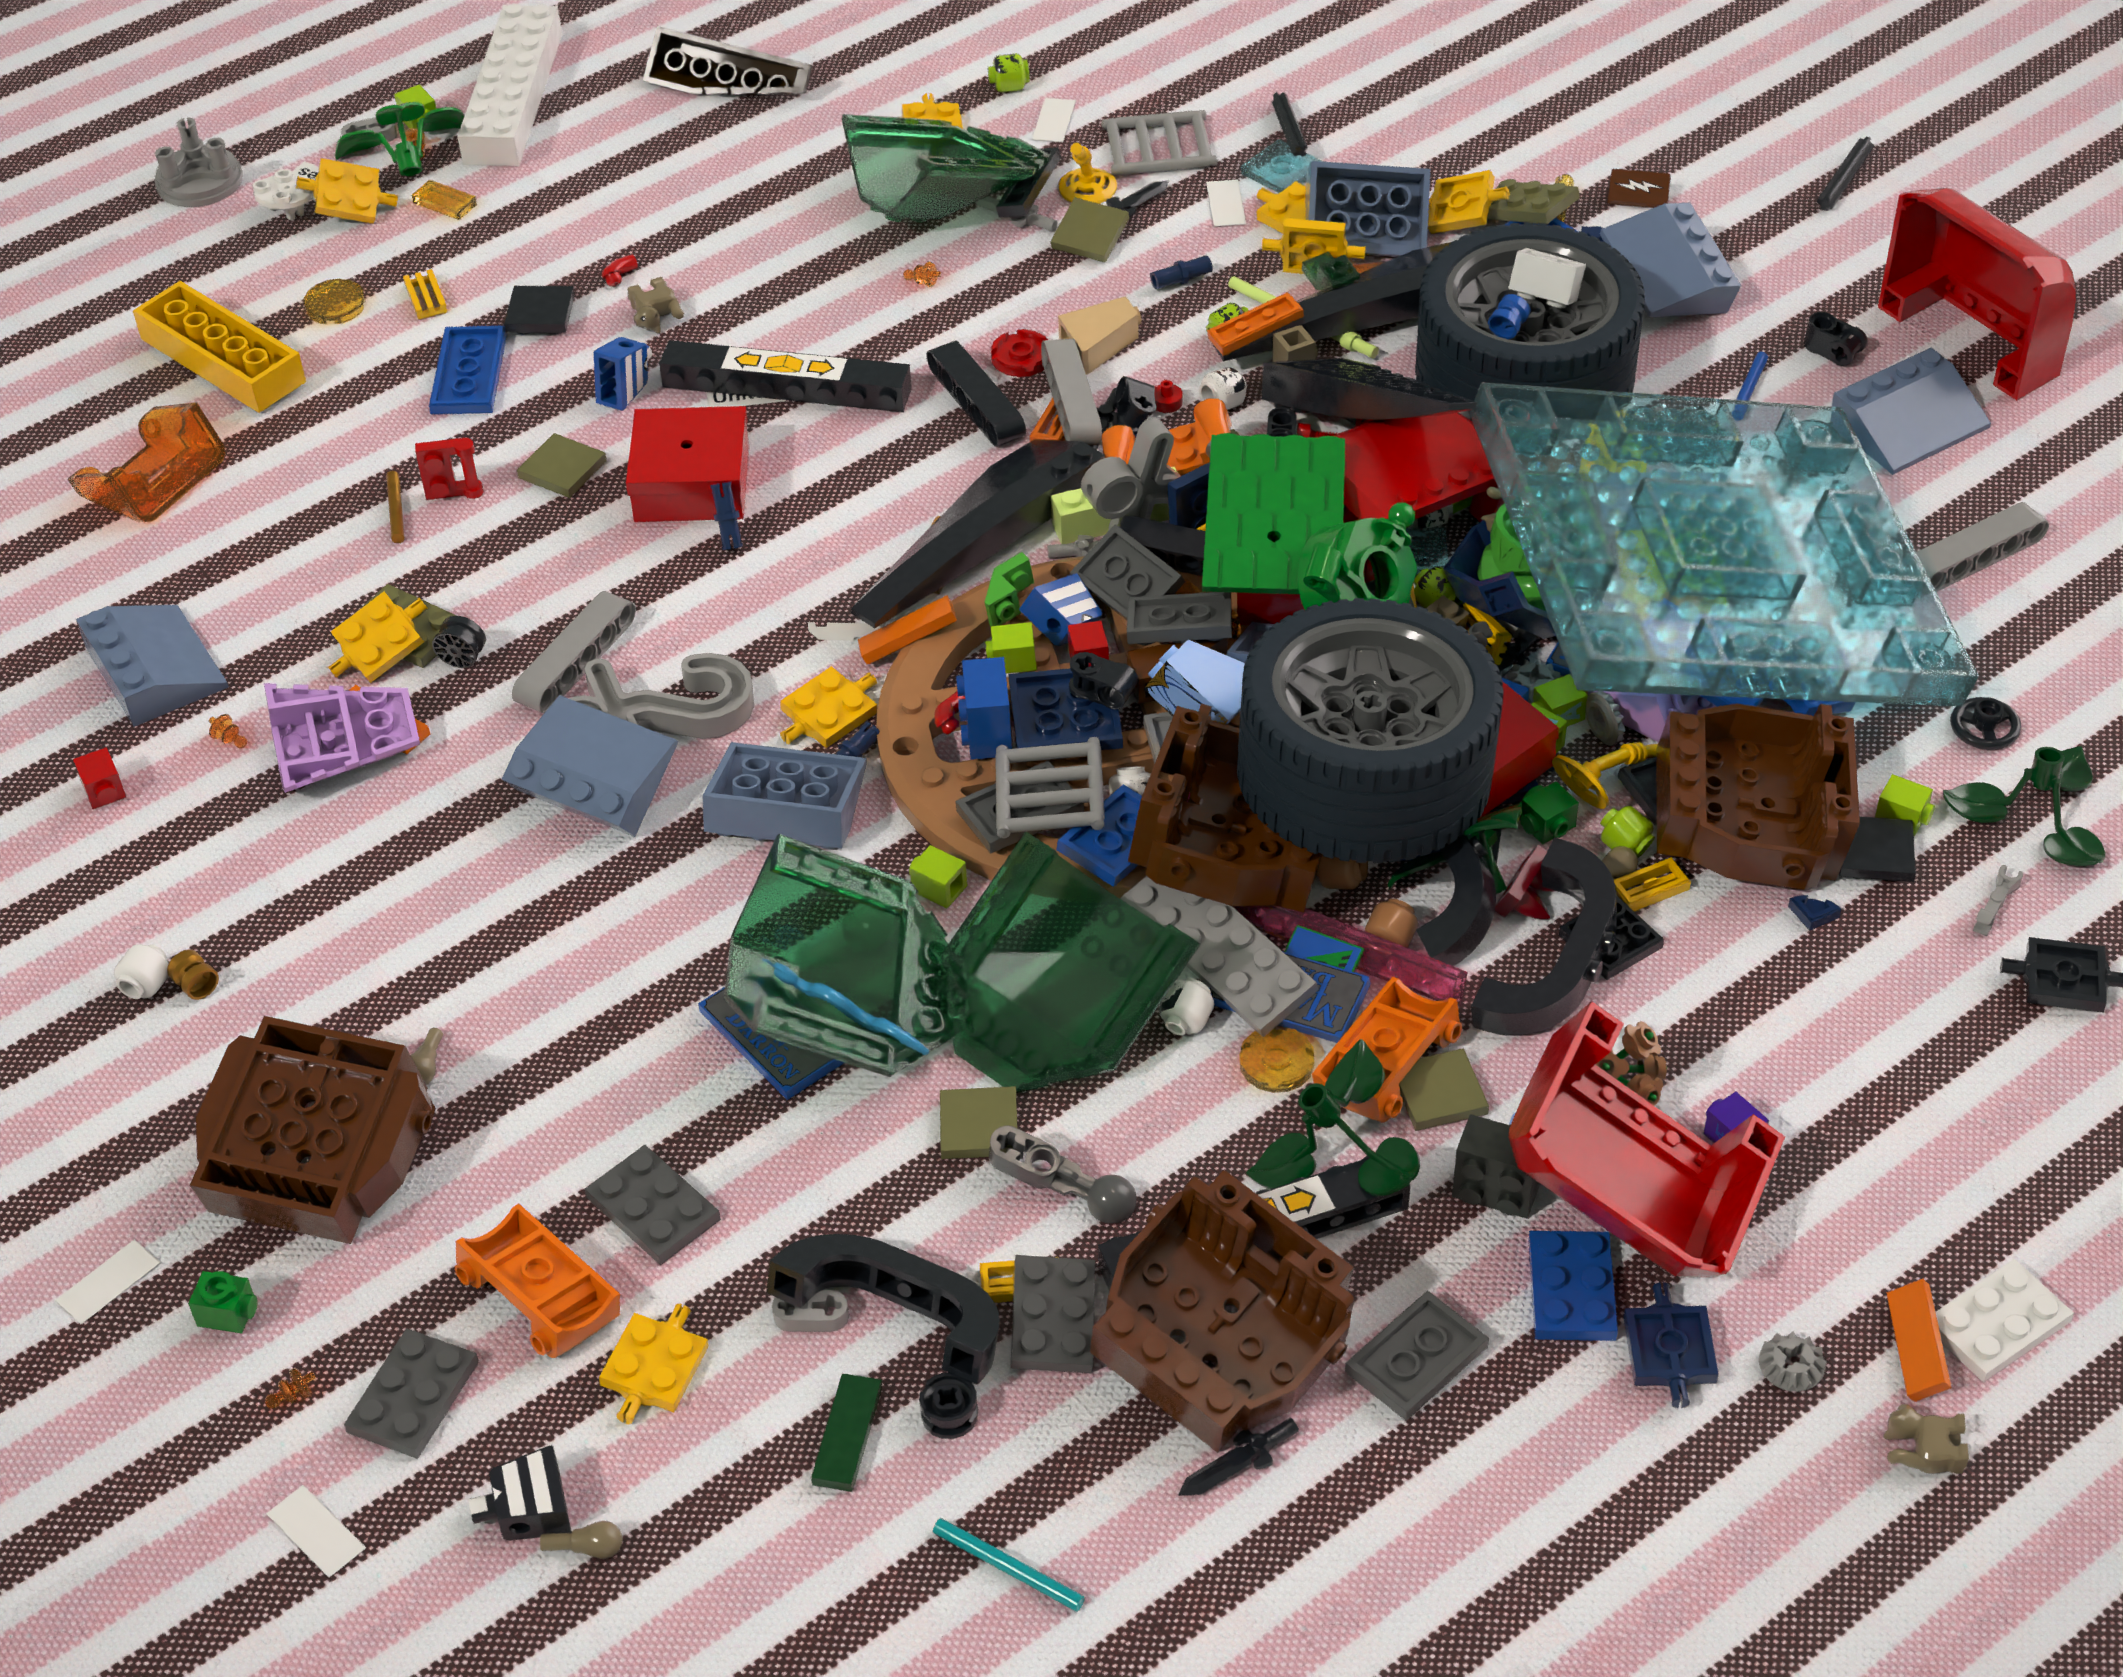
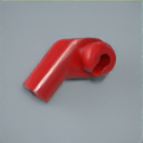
M631 254L614 260L603 269L602 278L606 279L608 286L614 287L619 285L622 281L621 274L638 268L635 256Z
M957 691L939 704L934 712L936 727H940L946 735L952 733L960 725L954 715L959 712L958 699H965V696H958Z

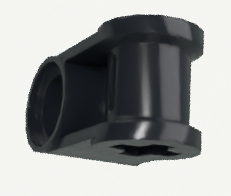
M1816 312L1809 318L1804 339L1805 348L1812 353L1831 360L1836 365H1849L1853 361L1854 355L1863 351L1868 344L1867 336L1863 330L1845 323L1829 313Z
M1123 376L1118 382L1114 397L1117 406L1118 424L1130 427L1134 435L1137 434L1140 425L1147 420L1148 416L1156 411L1154 385Z
M1089 652L1075 654L1070 660V669L1073 672V677L1069 682V690L1077 698L1087 699L1110 709H1120L1124 706L1138 683L1137 673L1126 664L1117 663Z

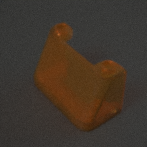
M197 402L156 406L142 416L138 425L139 434L146 446L125 464L113 467L107 473H101L94 467H83L77 470L68 478L76 493L89 501L136 522H152L224 460L225 447Z

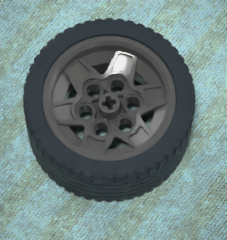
M1510 223L1507 226L1505 224L1497 225L1494 228L1491 226L1483 228L1482 231L1476 230L1471 232L1470 235L1461 236L1459 240H1454L1449 243V246L1441 249L1440 253H1437L1432 258L1423 273L1419 299L1415 365L1416 380L1429 384V387L1440 388L1441 392H1451L1453 396H1462L1477 402V409L1468 410L1471 417L1470 421L1486 432L1496 443H1509V445L1513 446L1521 444L1533 447V445L1561 444L1563 441L1566 443L1574 441L1575 438L1581 439L1586 436L1587 426L1604 428L1609 424V421L1612 422L1615 419V415L1625 409L1632 396L1645 304V291L1640 280L1641 278L1633 265L1629 263V260L1624 255H1621L1618 250L1611 248L1604 241L1600 242V239L1594 236L1590 237L1587 233L1576 232L1575 229L1567 227L1564 229L1558 225L1547 226V224L1543 223L1533 225V223L1520 225L1519 223ZM1529 248L1586 264L1576 302L1566 305L1565 308L1548 305L1547 299L1537 296L1534 300L1523 298L1529 304L1531 312L1527 320L1521 324V328L1514 338H1501L1490 330L1488 319L1498 309V304L1507 294L1517 295L1518 293L1516 290L1508 289L1517 251Z
M1355 598L1353 601L1343 599L1335 603L1332 601L1324 602L1320 606L1316 604L1307 607L1305 611L1301 609L1294 612L1293 616L1288 615L1281 619L1280 623H1275L1269 628V631L1267 630L1260 636V639L1256 641L1250 650L1244 665L1237 777L1246 803L1249 804L1250 809L1254 814H1257L1258 819L1263 824H1267V827L1274 833L1278 832L1279 836L1284 840L1292 841L1293 845L1301 849L1305 847L1307 851L1314 854L1321 853L1324 857L1332 859L1337 857L1341 861L1350 862V860H1356V863H1366L1367 861L1383 863L1389 860V862H1398L1403 858L1409 860L1416 858L1417 855L1424 856L1430 854L1432 850L1437 851L1444 848L1446 843L1448 845L1457 840L1458 836L1464 835L1466 829L1477 822L1490 796L1503 703L1502 678L1490 653L1488 654V650L1483 644H1479V640L1472 634L1469 635L1468 631L1462 626H1456L1454 621L1448 618L1444 619L1442 615L1436 612L1430 613L1428 609L1419 606L1415 608L1412 604L1408 603L1399 604L1392 600H1386L1385 602L1372 598L1370 600Z

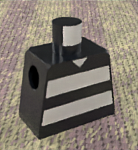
M553 1445L543 1447L492 1468L489 1471L492 1493L468 1499L473 1524L497 1518L503 1539L508 1541L540 1538L541 1534L572 1533Z

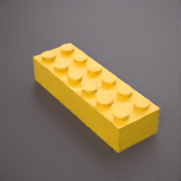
M182 281L175 283L133 310L139 334L143 341L258 413L306 382L300 354Z

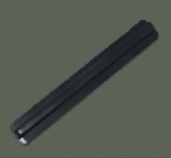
M1276 92L1273 94L1274 100L1271 103L1291 153L1294 157L1299 155L1304 157L1307 154L1306 149L1308 146L1289 99L1284 92L1281 94Z
M1866 136L1865 139L1859 138L1820 194L1817 203L1821 205V210L1825 211L1827 208L1832 209L1867 159L1874 148V144L1870 142V137Z

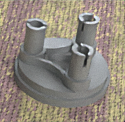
M187 117L189 126L186 128L184 118L177 122L182 140L181 150L174 152V149L166 146L155 151L159 164L155 176L157 193L164 201L181 207H200L219 202L239 188L243 180L241 164L230 151L225 149V142L222 138H211L204 145L198 136L195 119Z

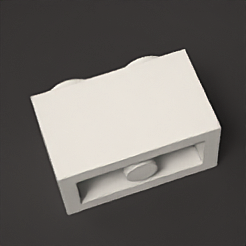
M1525 248L1517 251L1508 289L1518 291L1517 295L1522 298L1534 300L1537 296L1547 299L1548 305L1565 308L1566 305L1574 303L1578 299L1586 264Z

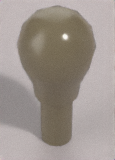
M1618 846L1609 851L1602 862L1606 865L1614 880L1635 872L1638 858L1631 848Z
M438 1028L429 1029L423 1045L419 1046L411 1055L426 1085L434 1079L436 1073V1050L443 1037V1032Z
M603 1520L583 1528L574 1529L572 1533L541 1534L540 1548L541 1551L572 1550L574 1553L607 1559L618 1553L623 1538L620 1529L615 1524Z

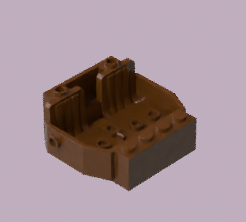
M1201 703L1198 712L1177 706L1140 801L1128 862L1147 867L1145 875L1156 884L1230 906L1276 905L1304 914L1322 854L1309 852L1305 847L1301 849L1293 845L1292 841H1286L1281 838L1278 832L1274 833L1267 827V824H1263L1258 819L1257 814H1254L1250 809L1249 804L1246 803L1237 777L1239 728L1211 720L1212 706ZM1169 774L1174 775L1172 782L1167 780Z
M1737 703L1701 709L1697 711L1696 715L1669 711L1656 749L1657 853L1687 858L1726 878L1801 890L1817 887L1820 879L1836 881L1860 825L1854 718L1832 715V705L1820 704L1814 716Z
M264 1016L254 1038L240 1035L227 1046L196 1116V1144L199 1165L191 1180L190 1187L210 1213L351 1244L362 1216L370 1218L403 1184L423 1134H426L431 1127L436 1108L427 1093L428 1087L405 1045ZM315 1101L312 1106L305 1108L307 1103ZM275 1149L273 1154L265 1156L268 1150ZM311 1156L310 1161L301 1164L305 1157Z
M1223 1170L1209 1186L1193 1176L1184 1186L1183 1191L1175 1193L1165 1205L1159 1203L1153 1208L1146 1219L1148 1224L1120 1254L1107 1299L1106 1313L1093 1326L1090 1347L1091 1354L1217 1453L1221 1451L1240 1427L1247 1431L1290 1412L1330 1364L1335 1365L1348 1347L1345 1341L1355 1302L1353 1295L1348 1292L1354 1267L1226 1170ZM1226 1305H1234L1238 1311L1229 1313L1224 1307ZM1175 1335L1181 1336L1184 1342L1179 1344L1171 1337ZM1206 1360L1213 1361L1216 1367L1211 1369L1203 1362Z

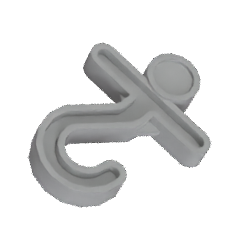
M1149 418L1140 425L1128 465L1119 457L1103 458L1094 463L1086 471L1082 479L1081 490L1083 495L1100 516L1105 519H1111L1108 531L1115 524L1118 526L1119 520L1124 516L1150 519L1154 504H1169L1168 483L1181 477L1179 473L1167 465L1174 437L1158 418ZM1211 441L1208 443L1206 447V454L1209 458L1211 451Z
M715 653L690 655L685 657L681 663L685 689L694 693L712 691L720 694L712 699L699 700L652 690L625 693L610 662L600 658L589 661L585 666L586 682L590 696L582 695L569 698L650 730L700 739L722 737L739 729L750 718L755 706L750 672L741 662L727 655Z

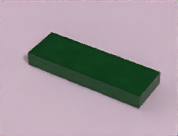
M842 1373L812 1472L811 1481L813 1486L853 1492L883 1388L881 1379Z

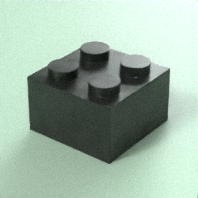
M1470 1114L1456 1149L1452 1197L1468 1204H1478L1499 1210L1506 1215H1516L1528 1219L1540 1183L1518 1169L1509 1140V1128L1511 1125Z

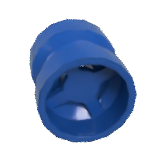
M1516 294L1505 295L1498 304V309L1488 319L1490 330L1498 337L1505 339L1514 338L1519 332L1521 324L1530 315L1531 309L1529 304Z

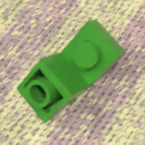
M1023 552L998 565L993 570L984 602L990 627L1002 625L1021 614L1017 593L1034 583L1030 560Z

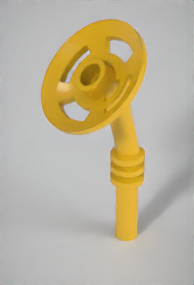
M1079 143L1072 144L1070 148L1072 157L1080 165V168L1069 171L1060 179V195L1071 203L1074 197L1098 204L1105 202L1117 190L1116 179L1111 173L1092 167V154L1085 146H1081ZM1071 177L1070 185L1066 186L1068 178ZM1105 179H1108L1109 185L1104 190L1103 187L1105 185ZM1079 189L1080 191H1082V192H1084V193L1094 192V194H1092V195H1082V194H1077L1076 191Z
M1640 742L1623 744L1619 750L1593 759L1590 762L1585 761L1583 765L1571 758L1557 755L1552 760V764L1558 776L1577 796L1596 808L1605 809L1609 805V799L1604 787L1598 780L1601 777V771L1622 763L1630 765L1656 757L1658 744L1644 745ZM1590 788V789L1594 790V791L1596 792V794L1592 793V792L1589 791L1588 789Z

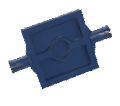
M1658 1282L1652 1287L1656 1304L1645 1308H1625L1623 1318L1634 1386H1669L1672 1406L1679 1409V1404L1681 1403V1408H1685L1690 1404L1687 1385L1716 1384L1719 1373L1707 1307L1683 1306L1672 1303L1670 1285L1663 1282L1661 1288V1282Z

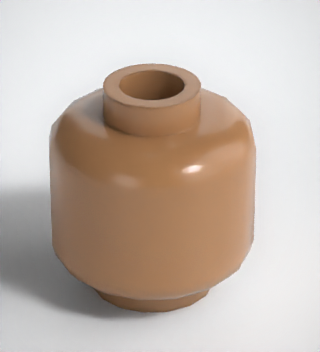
M1322 854L1316 876H1318L1321 885L1327 889L1353 890L1359 886L1361 881L1366 879L1368 861L1366 863H1356V860H1350V862L1341 861L1337 857L1332 859L1324 857Z
M1389 899L1388 902L1383 901L1375 906L1364 931L1374 951L1389 956L1391 953H1402L1408 949L1419 924L1417 917L1414 915L1415 911L1409 904L1398 899Z

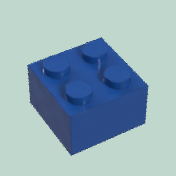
M1004 657L962 660L963 675H956L958 696H965V699H958L960 722L967 721L966 725H960L962 746L969 745L970 760L995 758L998 746L1005 745L1008 749H1012Z

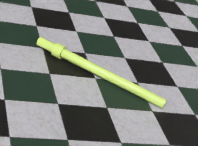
M1235 276L1229 280L1228 286L1262 304L1276 298V296ZM1347 332L1330 337L1340 342L1341 347L1351 352L1356 350L1372 359L1377 356L1379 351L1378 347L1362 340L1361 336L1355 332Z

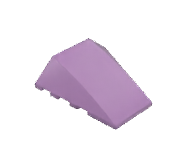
M264 683L272 737L282 788L285 793L386 759L420 744L408 688L361 687L360 691L344 690L343 686L329 685V690L309 689L308 685L294 684L293 689L277 688L276 684Z

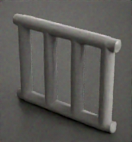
M1194 110L1102 119L1101 125L1103 130H1107L1114 163L1111 166V174L1128 175L1216 166L1217 158L1216 155L1211 154L1204 125L1206 111ZM1192 122L1200 156L1183 157L1175 124ZM1164 125L1171 159L1154 160L1147 129L1148 126ZM1136 128L1142 161L1125 163L1118 129Z
M1091 737L1087 742L1016 749H1008L1007 746L1000 745L996 748V828L998 837L1007 838L1010 836V833L1083 826H1091L1095 830H1100L1104 827L1102 755L1099 738ZM1085 756L1088 759V765L1010 772V763ZM1084 779L1089 781V788L1010 795V786ZM1090 803V811L1021 818H1011L1010 809Z

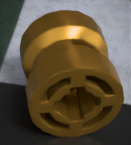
M187 949L176 954L171 959L167 968L170 979L177 985H180L182 991L193 1000L203 999L215 990L219 981L218 973L209 964H205L204 959L194 950Z

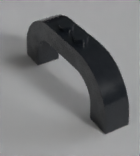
M1471 834L1458 836L1457 840L1449 845L1446 843L1445 847L1440 849L1454 876V894L1447 908L1438 917L1416 929L1431 960L1444 972L1464 960L1476 949L1489 930L1495 913V883L1483 856L1488 854L1487 850L1477 835L1473 837Z
M1554 838L1541 863L1542 886L1568 894L1583 906L1555 967L1543 979L1526 985H1512L1485 977L1471 1004L1473 1028L1494 1034L1514 1036L1546 1030L1570 1016L1581 1004L1591 982L1596 983L1599 980L1603 967L1602 959L1605 953L1610 954L1616 941V889L1613 877L1606 865L1586 848L1569 841Z
M825 1234L808 1237L785 1247L770 1260L766 1293L801 1308L816 1293L827 1288L848 1286L863 1289L936 1320L951 1330L946 1337L942 1370L978 1385L993 1365L1000 1324L999 1312L987 1292L975 1282L956 1272L882 1241L850 1234Z

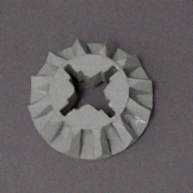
M1524 659L1521 665L1513 664L1510 673H1507L1506 679L1529 688L1528 702L1531 704L1534 687L1531 686L1530 682L1532 676L1538 677L1537 682L1534 683V687L1560 678V672L1554 671L1552 664L1542 665L1539 659L1536 663H1530Z
M1602 690L1591 693L1586 702V717L1590 729L1606 745L1612 746L1622 741L1625 726L1622 723L1624 716L1619 712V705L1614 703L1613 697L1610 694L1606 695Z
M1792 1331L1788 1336H1781L1776 1333L1770 1341H1764L1759 1354V1366L1765 1378L1773 1385L1787 1391H1805L1816 1386L1825 1373L1827 1361L1823 1358L1822 1347L1813 1345L1810 1336L1803 1339L1797 1337L1794 1331ZM1797 1353L1800 1354V1361L1794 1362L1785 1369L1786 1357H1792Z

